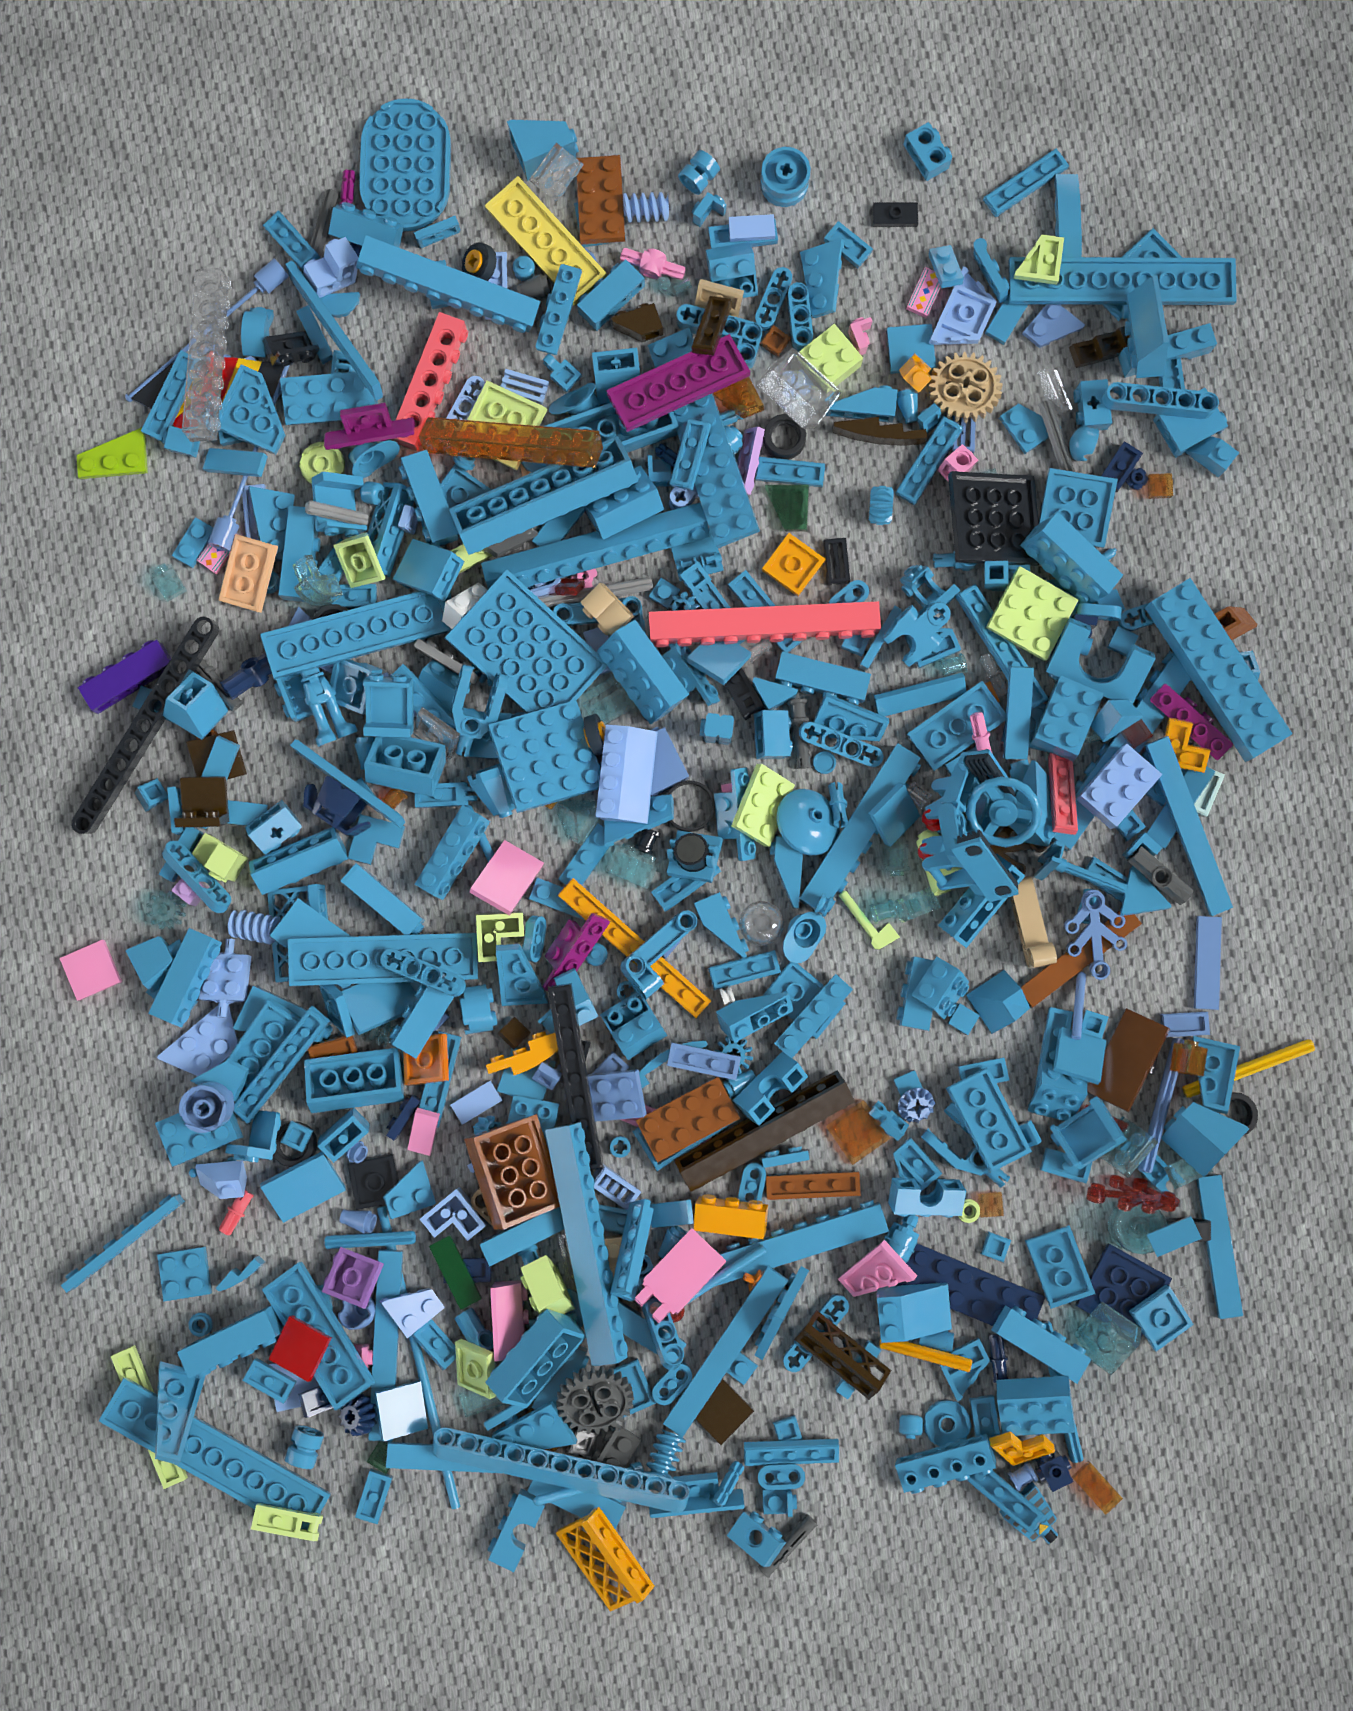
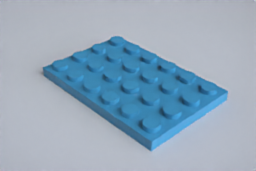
M508 569L445 637L452 646L492 682L496 673L508 675L509 679L505 694L527 714L577 700L607 667V664L602 661L600 655Z

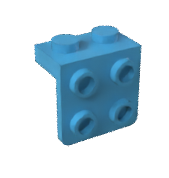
M936 956L911 996L933 1009L940 1018L945 1020L954 1013L959 998L967 993L969 981L958 968Z
M1042 1062L1039 1067V1086L1028 1104V1111L1066 1121L1078 1112L1087 1096V1081L1054 1072L1053 1064Z
M259 1111L253 1118L249 1145L227 1144L225 1153L233 1154V1159L258 1163L259 1158L272 1160L277 1147V1131L281 1126L280 1113Z

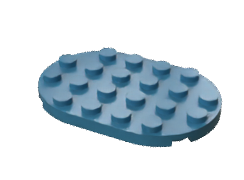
M397 99L380 106L381 109L373 116L370 115L364 125L361 135L360 194L367 210L376 212V216L382 218L392 217L396 219L397 223L404 225L403 231H414L426 227L435 221L447 205L450 194L451 138L445 120L432 106L415 99Z

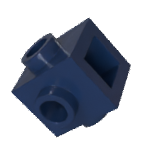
M1055 1450L1054 1453L1035 1460L1039 1467L1035 1471L1042 1483L1046 1482L1052 1492L1074 1482L1068 1471L1072 1467L1066 1455L1061 1456Z

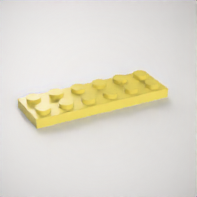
M519 176L485 205L486 210L543 273L548 276L553 284H555L561 264L582 270L573 306L578 303L582 295L594 289L598 280L607 277V273Z

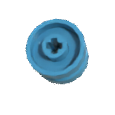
M785 146L776 148L767 154L762 163L760 187L762 194L768 202L780 207H789L796 205L805 197L808 191L811 171L807 157L801 151Z

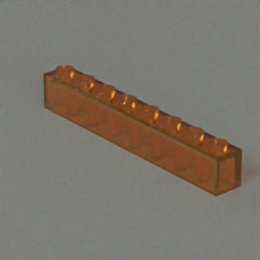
M428 417L419 435L423 449L427 450L430 454L592 468L596 467L603 450L600 433L595 430Z

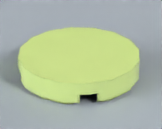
M324 442L311 444L301 455L299 467L303 477L310 484H312L311 478L323 471L344 474L345 460L339 449L326 450Z

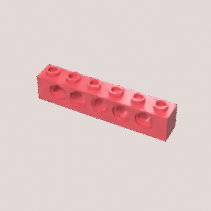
M441 312L438 313L396 420L414 418V420L420 422L414 428V435L391 439L399 445L415 451L419 450L420 445L424 446L427 439V433L425 432L428 425L433 424L436 415L434 412L437 404H441L444 392H442L443 387L450 382L452 376L451 367L453 363L456 364L460 356L459 347L461 343L466 342L468 337L465 321ZM444 339H452L449 345L442 344ZM437 359L444 360L443 364L439 366L434 365V362ZM430 379L436 380L433 386L425 385ZM420 400L428 401L424 407L417 406Z

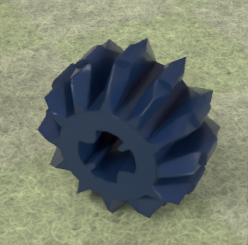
M359 1394L340 1408L341 1413L338 1417L342 1420L340 1426L345 1427V1433H349L352 1436H360L372 1431V1427L377 1424L374 1418L377 1416V1413L374 1411L376 1405L371 1403V1397Z

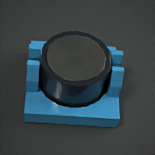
M678 830L676 839H670L671 849L667 850L669 859L668 876L712 883L723 842L722 837Z

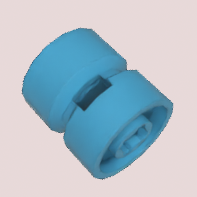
M698 150L690 159V164L685 165L680 171L678 178L692 193L700 195L708 185L707 180L711 181L720 171V167L711 155L703 150Z
M295 1426L291 1437L293 1445L288 1447L284 1459L285 1462L298 1468L313 1469L318 1457L316 1450L321 1448L324 1433L308 1426Z

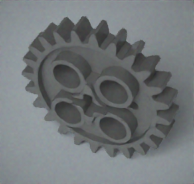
M591 1366L589 1372L582 1368V1374L579 1375L573 1372V1379L566 1377V1385L560 1384V1392H557L556 1400L559 1417H563L564 1424L569 1423L570 1429L577 1426L578 1433L583 1428L586 1429L587 1434L592 1429H595L596 1434H599L601 1428L608 1432V1426L611 1425L616 1428L617 1421L624 1423V1415L630 1416L629 1409L633 1408L634 1400L631 1383H628L627 1377L622 1378L620 1371L614 1374L612 1367L607 1372L604 1371V1366H601L599 1371H596L595 1367ZM588 1386H592V1389H593V1391H594V1396H595L596 1402H597V1404L599 1405V1407H600V1412H601L602 1414H599V1413H598V1411H597V1409H596V1403H595L594 1397L591 1396V1391H590V1388H589Z

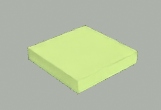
M463 1339L456 1341L457 1384L488 1399L496 1397L485 1383L495 1368L494 1352Z

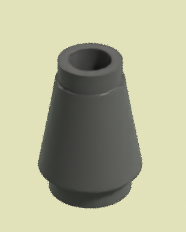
M539 274L521 284H517V291L528 297H546L547 294L551 293L549 278L547 275L542 276Z

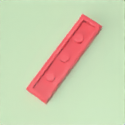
M1050 753L1048 756L1052 831L1076 835L1078 825L1073 762Z

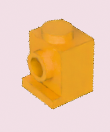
M915 353L899 369L903 379L918 392L932 379L928 373L931 368Z

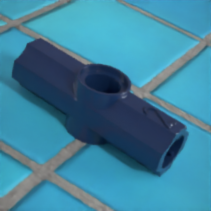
M266 653L259 657L246 659L240 665V670L220 682L221 687L231 700L251 687H260L269 680V675L272 672Z

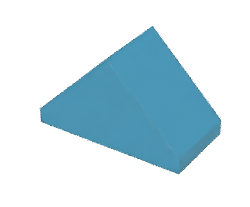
M756 677L753 678L752 686L766 710H774L785 704L786 701L794 699L797 695L798 689Z
M1108 700L1092 721L1090 727L1103 742H1106L1142 719L1143 716L1129 700Z

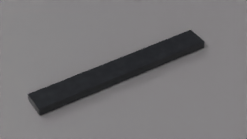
M572 983L549 986L548 994L571 1124L581 1122L585 1133L586 1151L590 1157V1169L602 1168L603 1161Z

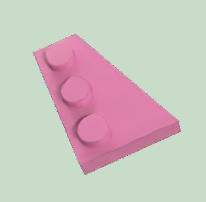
M884 1240L844 1272L838 1280L853 1297L877 1291L878 1288L885 1286L892 1287L900 1282L914 1281L917 1275Z

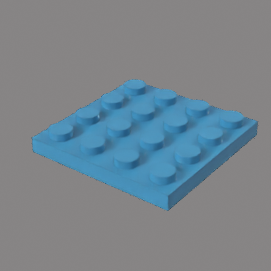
M576 700L488 725V730L517 813L599 789L601 769L596 755L586 742L583 729L584 721Z

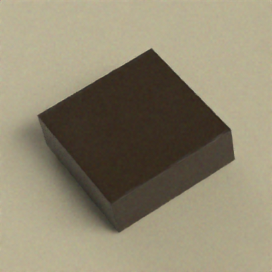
M513 1017L497 1034L514 1050L531 1032L517 1018Z

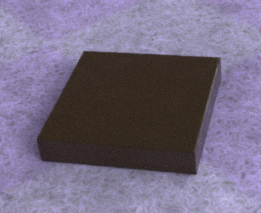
M722 1378L695 1419L722 1445L754 1412V1409Z

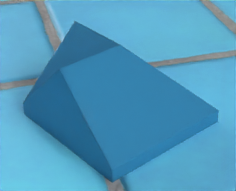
M1005 970L966 995L991 1034L1015 1022L1030 1009L1021 987Z

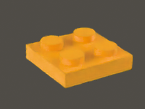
M788 533L763 566L762 571L799 597L826 559Z

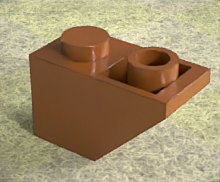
M1228 606L1215 613V616L1231 640L1247 633L1258 625L1245 608Z

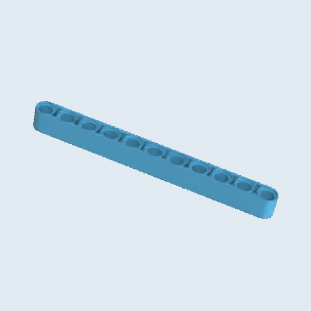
M440 1428L434 1434L433 1453L442 1460L674 1513L682 1512L687 1506L690 1489L685 1482L451 1428ZM441 1442H446V1443H448V1444L442 1445V1444H440V1443H441ZM469 1447L471 1450H464L463 1448ZM486 1453H494L495 1455L491 1456L487 1455ZM510 1458H516L518 1460L512 1461L510 1460ZM539 1463L541 1464V1466H535L533 1464ZM561 1468V1469H564L565 1471L560 1472V1471H557L556 1469ZM579 1474H586L588 1477H582ZM604 1479H609V1480H611L612 1482H605V1481H603V1480H604ZM628 1484H631V1485H634L635 1487H634V1488H630V1487H628L627 1485H628ZM650 1490H656L659 1493H653ZM674 1495H679V1496H681L682 1498H681V1499L675 1498Z

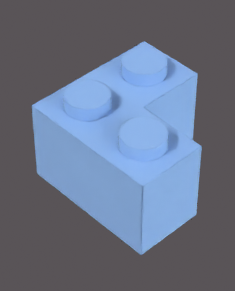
M346 237L339 240L333 239L325 246L323 258L310 260L304 265L303 275L319 298L324 297L356 282L358 256Z
M461 1187L454 1190L420 1218L434 1238L450 1224L454 1223L467 1241L488 1224L472 1207L471 1200Z

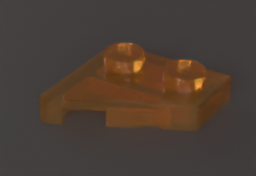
M749 377L713 393L715 398L722 401L724 407L735 411V414L743 419L764 411V405Z

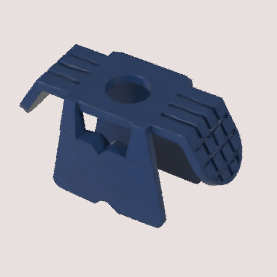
M325 777L319 795L314 784L306 785L303 806L333 828L338 829L345 835L357 836L371 827L370 822L367 821L350 828L367 804L360 799L359 795L348 788L345 789L341 786V783L332 777Z

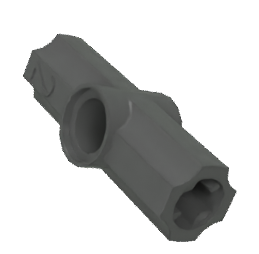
M1141 845L1127 859L1130 864L1179 905H1182L1191 897L1194 890ZM1164 870L1165 877L1157 881L1155 879L1156 873Z

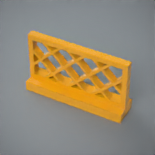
M600 1507L593 1509L590 1514L558 1529L556 1535L610 1612L634 1601L636 1603L642 1602L654 1588V1584ZM566 1533L576 1536V1542L571 1540ZM581 1540L590 1542V1548L582 1545ZM581 1552L586 1555H589L590 1560H585L582 1557ZM595 1559L604 1562V1568L596 1565ZM595 1572L603 1575V1581L596 1577ZM609 1579L618 1582V1588L609 1584ZM608 1592L617 1595V1601L614 1602Z

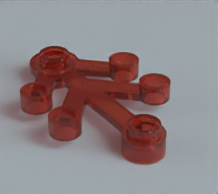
M1111 1175L1109 1185L1121 1191L1107 1190L1102 1184L1092 1183L1088 1187L1086 1195L1087 1200L1099 1204L1104 1203L1106 1197L1119 1198L1117 1207L1123 1211H1130L1133 1207L1142 1204L1141 1210L1148 1214H1154L1159 1209L1173 1212L1180 1203V1200L1174 1193L1169 1191L1160 1193L1148 1187V1181L1143 1178H1134L1133 1186L1130 1187L1124 1184L1125 1179L1119 1175Z

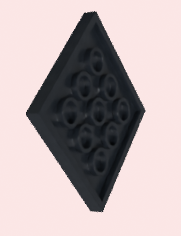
M951 471L948 474L955 562L985 564V561H1008V565H1040L1020 546L1035 526L1039 524L1034 476Z

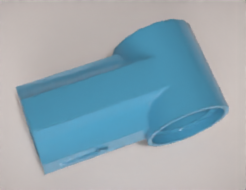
M469 1308L454 1318L468 1342L489 1351L494 1348L493 1333L484 1328L473 1308Z

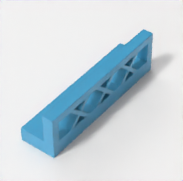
M383 482L384 491L380 496L381 501L375 507L367 534L384 576L390 577L405 532L398 527L404 505L413 506L414 500L410 501L406 490L407 486L401 483ZM390 489H393L391 496L387 499ZM385 512L384 518L380 520L382 514ZM379 533L377 539L374 541L375 535Z
M648 1199L629 1203L610 1291L611 1295L628 1301L635 1300L654 1208L650 1207L651 1201Z

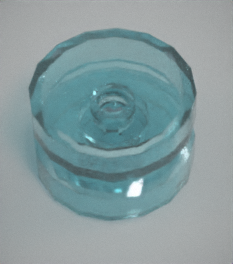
M1131 1200L1123 1202L1113 1209L1108 1219L1107 1228L1110 1238L1117 1247L1127 1252L1144 1255L1154 1252L1147 1234L1167 1226L1165 1216L1159 1208L1151 1203Z

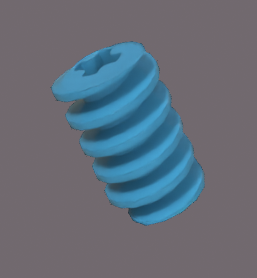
M661 1429L664 1434L656 1435V1438L661 1443L653 1444V1447L658 1452L650 1453L649 1455L654 1462L646 1463V1466L651 1471H644V1473L673 1479L668 1474V1471H676V1467L671 1463L679 1462L680 1459L675 1455V1452H683L678 1443H686V1440L679 1435Z

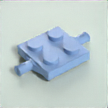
M225 939L224 952L219 953L210 967V974L200 988L199 1000L218 1003L216 1017L219 1018L227 1017L228 1004L246 1002L252 956L235 954V939Z

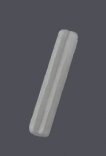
M311 500L305 504V512L307 514L351 524H368L369 516L367 513Z

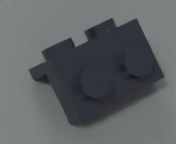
M306 331L266 336L263 339V344L272 366L280 364L288 366L293 362L300 361L308 363L315 358V355L320 350L318 345H311Z

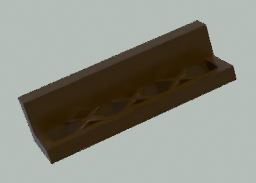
M817 1310L794 1339L868 1400L880 1391L892 1371ZM816 1320L823 1325L825 1332H819L812 1326ZM832 1337H838L842 1340L843 1347H837ZM851 1352H857L861 1356L862 1363H857L853 1359ZM870 1367H875L883 1373L879 1380L872 1375Z

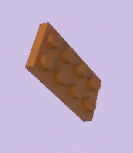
M620 155L576 158L581 245L625 242Z
M717 1077L646 1116L637 1119L636 1122L658 1163L735 1122L740 1117L720 1078Z

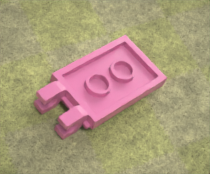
M691 1228L643 1279L642 1285L645 1288L635 1297V1301L642 1307L654 1295L662 1303L652 1314V1318L659 1324L670 1312L678 1314L726 1263V1260Z

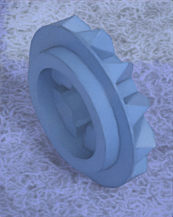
M913 1088L901 1096L898 1102V1111L901 1117L909 1123L915 1121L919 1124L920 1120H928V1115L934 1113L933 1106L935 1101L928 1090ZM918 1100L922 1106H919L916 1112L912 1107H915Z

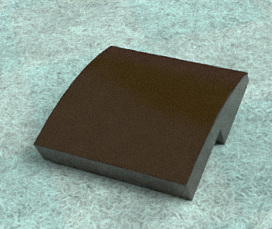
M235 730L207 736L202 740L199 738L186 742L196 777L202 776L217 736L238 744ZM240 748L227 779L247 774Z

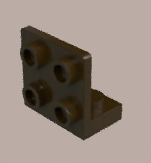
M225 776L180 778L182 815L174 818L175 827H221L229 822Z

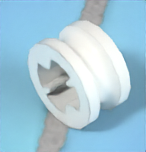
M728 986L726 990L719 989L724 1006L735 1002L731 986Z

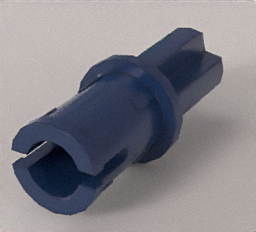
M992 1334L989 1336L991 1351L989 1359L992 1362L993 1382L996 1383V1380L1008 1379L1006 1366L1008 1356L1005 1355L1003 1337L998 1334Z

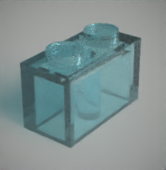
M623 844L622 847L616 845L606 872L649 890L659 867V863L655 862L657 858L647 853H644L643 856L634 853L636 849L626 844Z

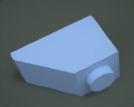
M243 1161L196 1164L195 1168L200 1185L219 1199L244 1197L247 1174Z

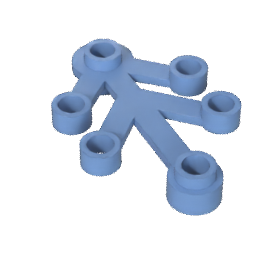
M1091 889L1083 894L1081 909L1073 919H1068L1064 923L1065 931L1075 934L1079 930L1080 923L1088 915L1090 918V923L1078 938L1066 945V952L1073 957L1080 955L1082 947L1091 938L1093 963L1090 965V973L1096 979L1103 980L1109 976L1110 967L1103 961L1101 935L1110 941L1112 947L1118 951L1126 949L1127 941L1125 938L1117 936L1100 922L1099 912L1107 917L1110 924L1115 928L1123 927L1125 918L1105 905V897L1100 891ZM1091 897L1096 898V902L1093 905L1089 904ZM1120 917L1121 922L1115 925L1114 919ZM1070 923H1075L1073 930L1068 929ZM1118 940L1123 941V944L1120 947L1116 946V942ZM1076 945L1077 951L1071 953L1070 948ZM1101 965L1102 970L1096 973V966Z

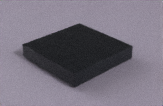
M394 1154L363 1160L360 1163H348L356 1210L384 1205L383 1196L399 1181Z

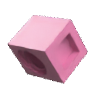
M962 444L943 461L937 471L949 482L948 474L951 471L970 472L978 459Z

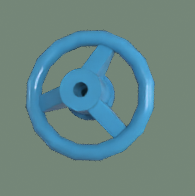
M997 777L985 780L974 788L967 799L966 816L970 828L976 833L980 829L991 845L1010 847L1022 844L1034 835L1040 825L1042 809L1039 799L1028 785L1017 779ZM997 786H1008L1019 790L1029 800L1031 808L1017 802V799L1012 794L1002 792ZM987 791L993 803L989 809L990 821L985 830H983L978 824L975 809L978 799ZM1017 818L1031 820L1026 830L1015 837L1000 838L993 836L999 826L1011 825Z

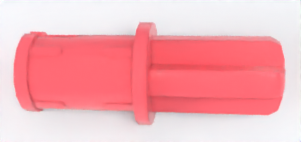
M245 1190L244 1197L236 1198L232 1206H228L227 1209L229 1211L219 1227L220 1232L229 1236L232 1234L240 1218L245 1216L243 1213L254 1197L252 1193H248Z

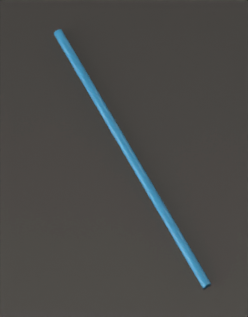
M386 1206L377 1208L382 1232H392ZM396 1245L386 1246L387 1250H397ZM402 1273L401 1294H405L407 1289ZM409 1336L434 1437L435 1432L441 1428L421 1346L412 1336ZM442 1471L451 1509H457L461 1506L452 1471Z

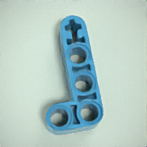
M690 304L681 305L677 310V326L679 329L683 330L689 327L692 334H696L705 308ZM686 315L690 316L687 320H683ZM729 315L721 338L729 334L731 335L741 355L747 353L751 356L749 360H744L748 368L751 369L755 364L759 351L762 328L756 322ZM726 327H733L736 331L728 333L724 329ZM753 332L757 335V337L754 339H750L746 336V334Z

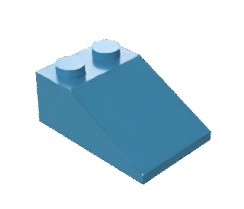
M1032 760L1022 783L1028 785L1038 797L1042 814L1039 827L1034 835L1026 840L1025 843L1049 847L1056 833L1052 831L1049 776L1036 761ZM1018 790L1015 796L1017 802L1031 808L1029 800ZM1017 818L1009 826L1019 835L1026 830L1031 820Z
M948 1283L885 1286L877 1289L881 1343L905 1342L952 1329Z

